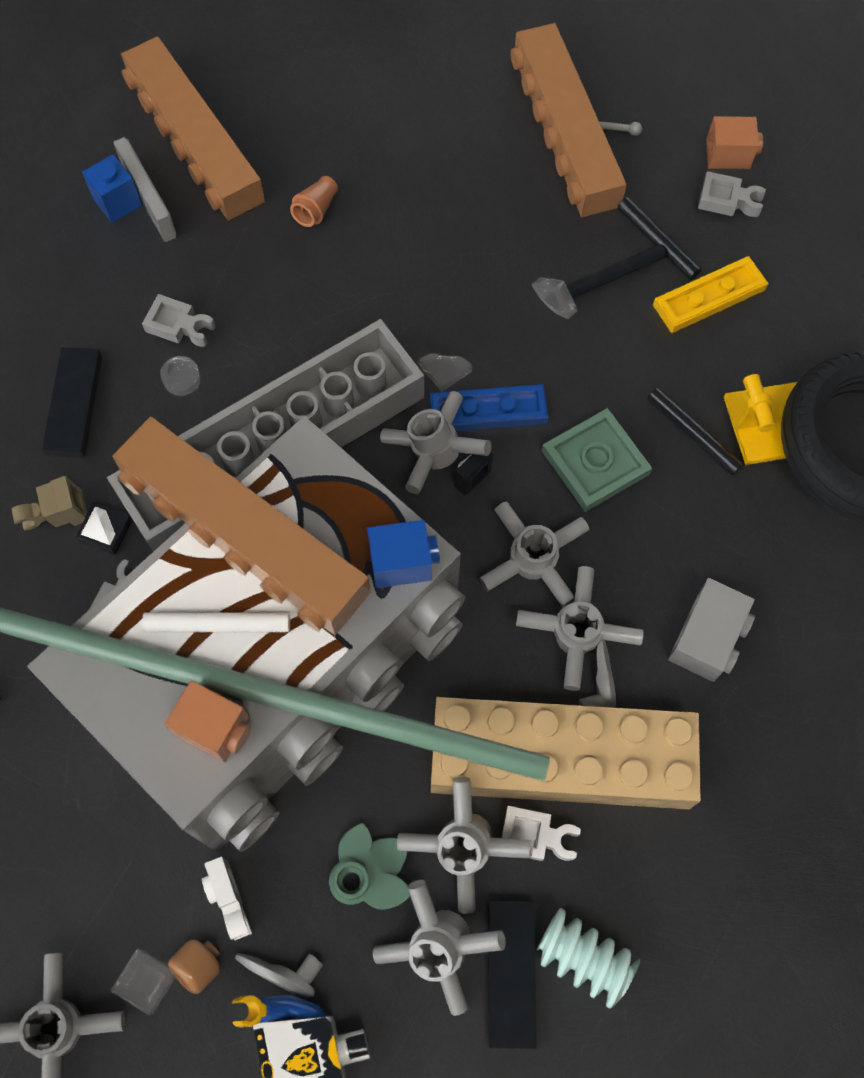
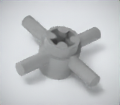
M456 391L449 392L441 411L426 409L414 415L408 422L407 431L384 428L381 431L380 440L382 443L410 446L418 458L405 486L406 490L410 493L419 494L431 468L442 469L448 467L456 460L459 453L488 456L491 452L490 440L458 437L452 422L462 403L463 396Z
M507 501L498 505L494 511L513 536L514 542L510 550V560L479 578L483 588L488 592L519 573L527 579L537 580L542 578L562 608L573 603L575 596L560 577L555 567L559 559V548L589 531V526L584 518L580 517L553 533L549 528L542 525L525 527ZM530 546V551L534 554L539 553L542 549L545 554L540 556L539 559H533L529 557L530 554L526 552V548Z
M588 566L578 568L574 602L564 606L557 616L518 610L516 626L554 632L559 647L567 653L563 688L572 691H578L581 687L584 654L595 649L602 639L641 646L643 640V629L604 623L599 610L591 604L595 570ZM572 621L581 625L585 623L589 628L585 630L584 637L574 636L576 627L573 624H568V622Z
M457 777L453 779L454 819L445 825L439 835L400 832L397 837L398 851L437 853L443 868L451 874L457 875L458 912L470 914L476 911L474 872L484 866L489 856L531 859L533 843L532 840L492 838V829L486 819L472 813L471 779L468 777ZM458 836L465 838L463 841L465 849L458 844Z
M425 880L414 881L408 885V890L420 926L416 929L409 942L376 945L373 949L374 961L376 964L409 961L413 971L421 978L432 982L440 981L451 1015H461L467 1011L468 1005L456 971L460 968L466 954L504 950L505 936L502 931L470 934L466 921L459 914L450 910L435 912Z
M63 953L45 954L43 1001H40L28 1010L20 1022L0 1023V1044L20 1042L26 1051L38 1058H42L41 1078H61L62 1056L75 1047L80 1036L124 1031L125 1013L124 1011L81 1015L73 1003L63 999ZM55 1014L60 1018V1021L57 1022V1034H60L56 1042H54L53 1035H42L41 1032L42 1023H51L55 1018Z

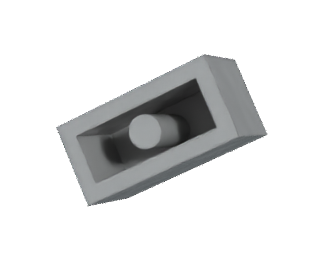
M708 577L694 601L668 661L712 682L723 672L729 674L740 651L734 649L739 636L745 638L754 622L755 615L749 612L755 599Z

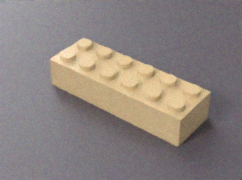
M436 697V726L550 756L545 780L541 781L433 751L431 793L453 795V779L468 777L471 779V796L691 809L701 802L699 713Z

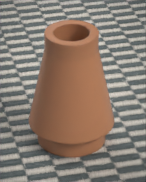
M322 176L316 183L295 195L290 206L293 218L305 227H312L321 223L333 197L338 192L336 182L328 176Z

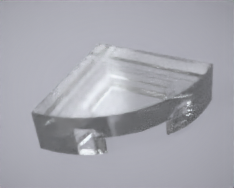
M540 277L532 284L539 298L556 314L569 319L577 312V307L563 280Z
M433 353L419 359V367L442 392L472 372V364L457 355L453 357Z

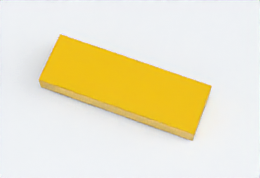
M747 256L656 297L653 307L670 332L674 333L765 291L769 283L751 258Z

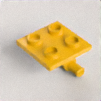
M759 374L749 375L743 380L746 390L725 393L723 396L745 465L786 459L781 439V421L786 401L797 382L763 387Z

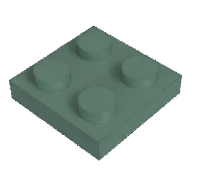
M608 408L542 446V453L584 512L647 477L652 471L651 465Z

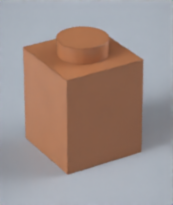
M713 117L706 139L708 169L751 168L756 154H760L763 147V134L758 132L756 117Z
M192 680L164 723L175 736L223 762H226L231 752L237 754L242 749L251 731V727L247 725L250 717L243 707Z

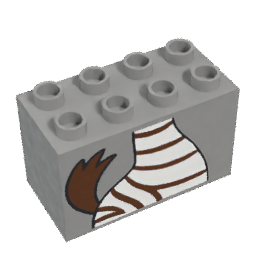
M303 416L235 479L369 577L370 595L335 636L325 628L317 632L309 627L297 615L300 609L287 599L282 604L272 599L260 587L262 581L250 571L245 576L238 573L224 560L225 552L214 544L210 548L204 547L188 532L190 526L186 523L71 626L385 711L404 687V683L395 676L400 667L416 651L428 661L435 659L454 640L463 626V623L455 617V614L465 601V596L458 590L461 553L425 522L427 536L436 535L440 556V563L432 564V581L376 588L367 528L422 519L306 416ZM144 613H290V631L144 632L142 619ZM51 646L47 647L27 666L185 832L215 852H218L228 841L240 852L252 846L266 833L279 816V811L269 802V799L293 775L305 786L313 783L333 764L343 749V746L333 738L335 733L342 727L340 725L213 691L243 707L250 717L247 725L251 727V731L247 741L237 754L231 752L226 762H223L175 736L164 725L188 686L186 683Z

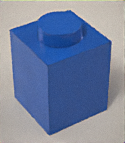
M114 155L107 157L82 172L93 200L111 223L142 206L132 177Z
M425 520L367 528L376 588L432 581V564L440 563L437 537L436 535L427 536Z

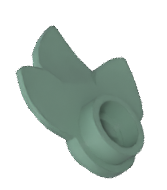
M363 823L351 828L344 834L338 845L339 863L334 866L329 877V887L333 896L339 902L346 905H356L364 901L378 910L391 909L404 903L410 897L408 885L397 875L405 863L407 851H398L397 838H385L372 842L371 835ZM348 874L359 876L360 885L357 889L350 891L344 887L343 881Z

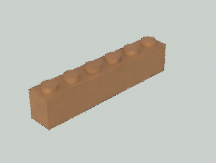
M553 23L516 32L515 48L511 49L512 64L514 69H519L521 73L522 87L525 95H530L532 99L535 120L543 125L546 146L548 149H553L556 156V169L559 176H564L566 180L570 203L572 205L576 204L581 217L617 209L619 203L624 198L627 184L556 24Z
M157 36L121 53L126 68L121 70L126 84L131 91L137 89L139 101L146 113L153 112L155 115L154 121L163 137L169 135L172 140L170 141L177 158L180 161H187L189 164L187 166L188 171L197 186L203 184L206 189L205 195L211 207L215 211L220 209L229 221L264 203L261 179Z
M151 416L112 456L121 471L118 478L129 490L136 495H140L143 491L155 499L152 504L162 515L173 522L180 518L190 526L188 532L206 548H210L214 544L225 552L224 560L238 573L245 576L250 571L262 581L260 587L265 593L281 604L287 599L300 609L297 612L299 618L315 631L319 632L322 628H325L335 636L370 595L368 576Z

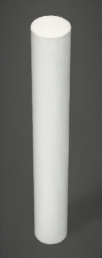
M144 613L142 627L144 632H289L290 613Z

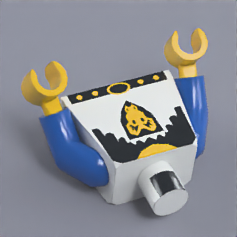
M248 995L236 997L232 1001V1003L244 1002L248 1006L249 1013L244 1021H233V1025L236 1027L253 1026L263 1078H346L344 1065L370 1058L364 1029L337 1035L334 1017H326L323 1009L318 1004L293 995L269 996L260 999L256 996Z

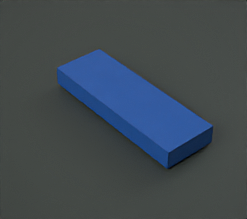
M544 384L456 391L463 396L462 403L452 422L456 431L542 425L548 422ZM449 392L430 393V408L441 411Z

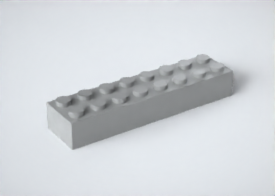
M379 319L178 437L236 478L303 416H306L342 448L423 399L424 374L382 319ZM118 470L106 478L154 552L185 522L180 518H177L174 522L167 519L154 507L152 502L155 499L143 491L140 495H136L119 480L118 475L121 471Z

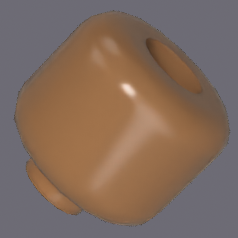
M191 939L169 959L168 967L173 976L185 989L193 994H199L220 973V964L216 959L219 952L209 941L202 944L198 940Z

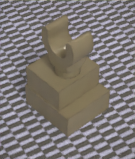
M67 476L51 480L50 483L36 487L39 503L21 504L11 509L14 524L22 522L24 531L34 529L45 521L56 528L68 523L76 526L83 523L88 513L82 489Z

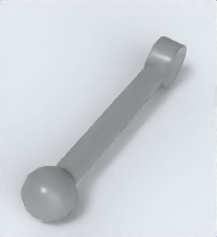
M599 121L602 129L625 131L633 136L639 135L642 131V126L638 122L628 125Z

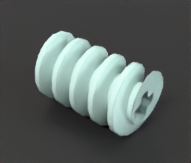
M559 908L537 947V950L541 949L543 951L541 966L545 968L554 959H557L559 961L557 976L562 978L568 971L573 969L575 971L573 986L578 988L589 979L592 981L590 997L595 998L605 989L608 991L606 1007L611 1009L627 991L639 967L640 958L630 966L631 951L627 948H623L613 956L615 943L611 938H607L597 946L598 930L595 928H591L583 936H580L582 920L575 918L567 926H564L566 911Z

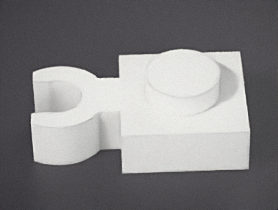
M508 806L501 838L532 840L533 853L531 859L543 861L545 850L550 849L559 859L571 861L576 858L577 852L565 850L561 845V838L564 835L578 837L581 829L571 824L562 825L557 829L549 828L550 814Z
M221 856L204 863L208 876L202 878L206 896L211 904L217 902L219 908H221L230 939L236 941L252 934L229 861Z

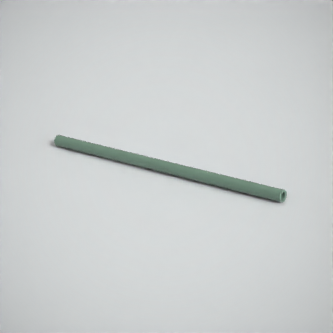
M0 607V633L189 684L192 680L212 691L544 781L547 774L550 756Z

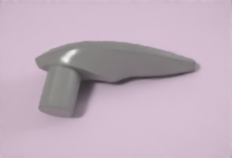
M602 639L597 645V694L579 699V706L616 708L615 685L605 640Z
M237 953L235 957L237 961L253 973L299 997L314 996V988L310 984L323 967V964L310 954L296 973L283 965L271 964L254 956Z

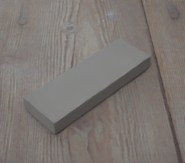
M125 137L114 141L113 143L121 165L132 177L138 195L164 242L176 238L177 234L171 215L130 142Z

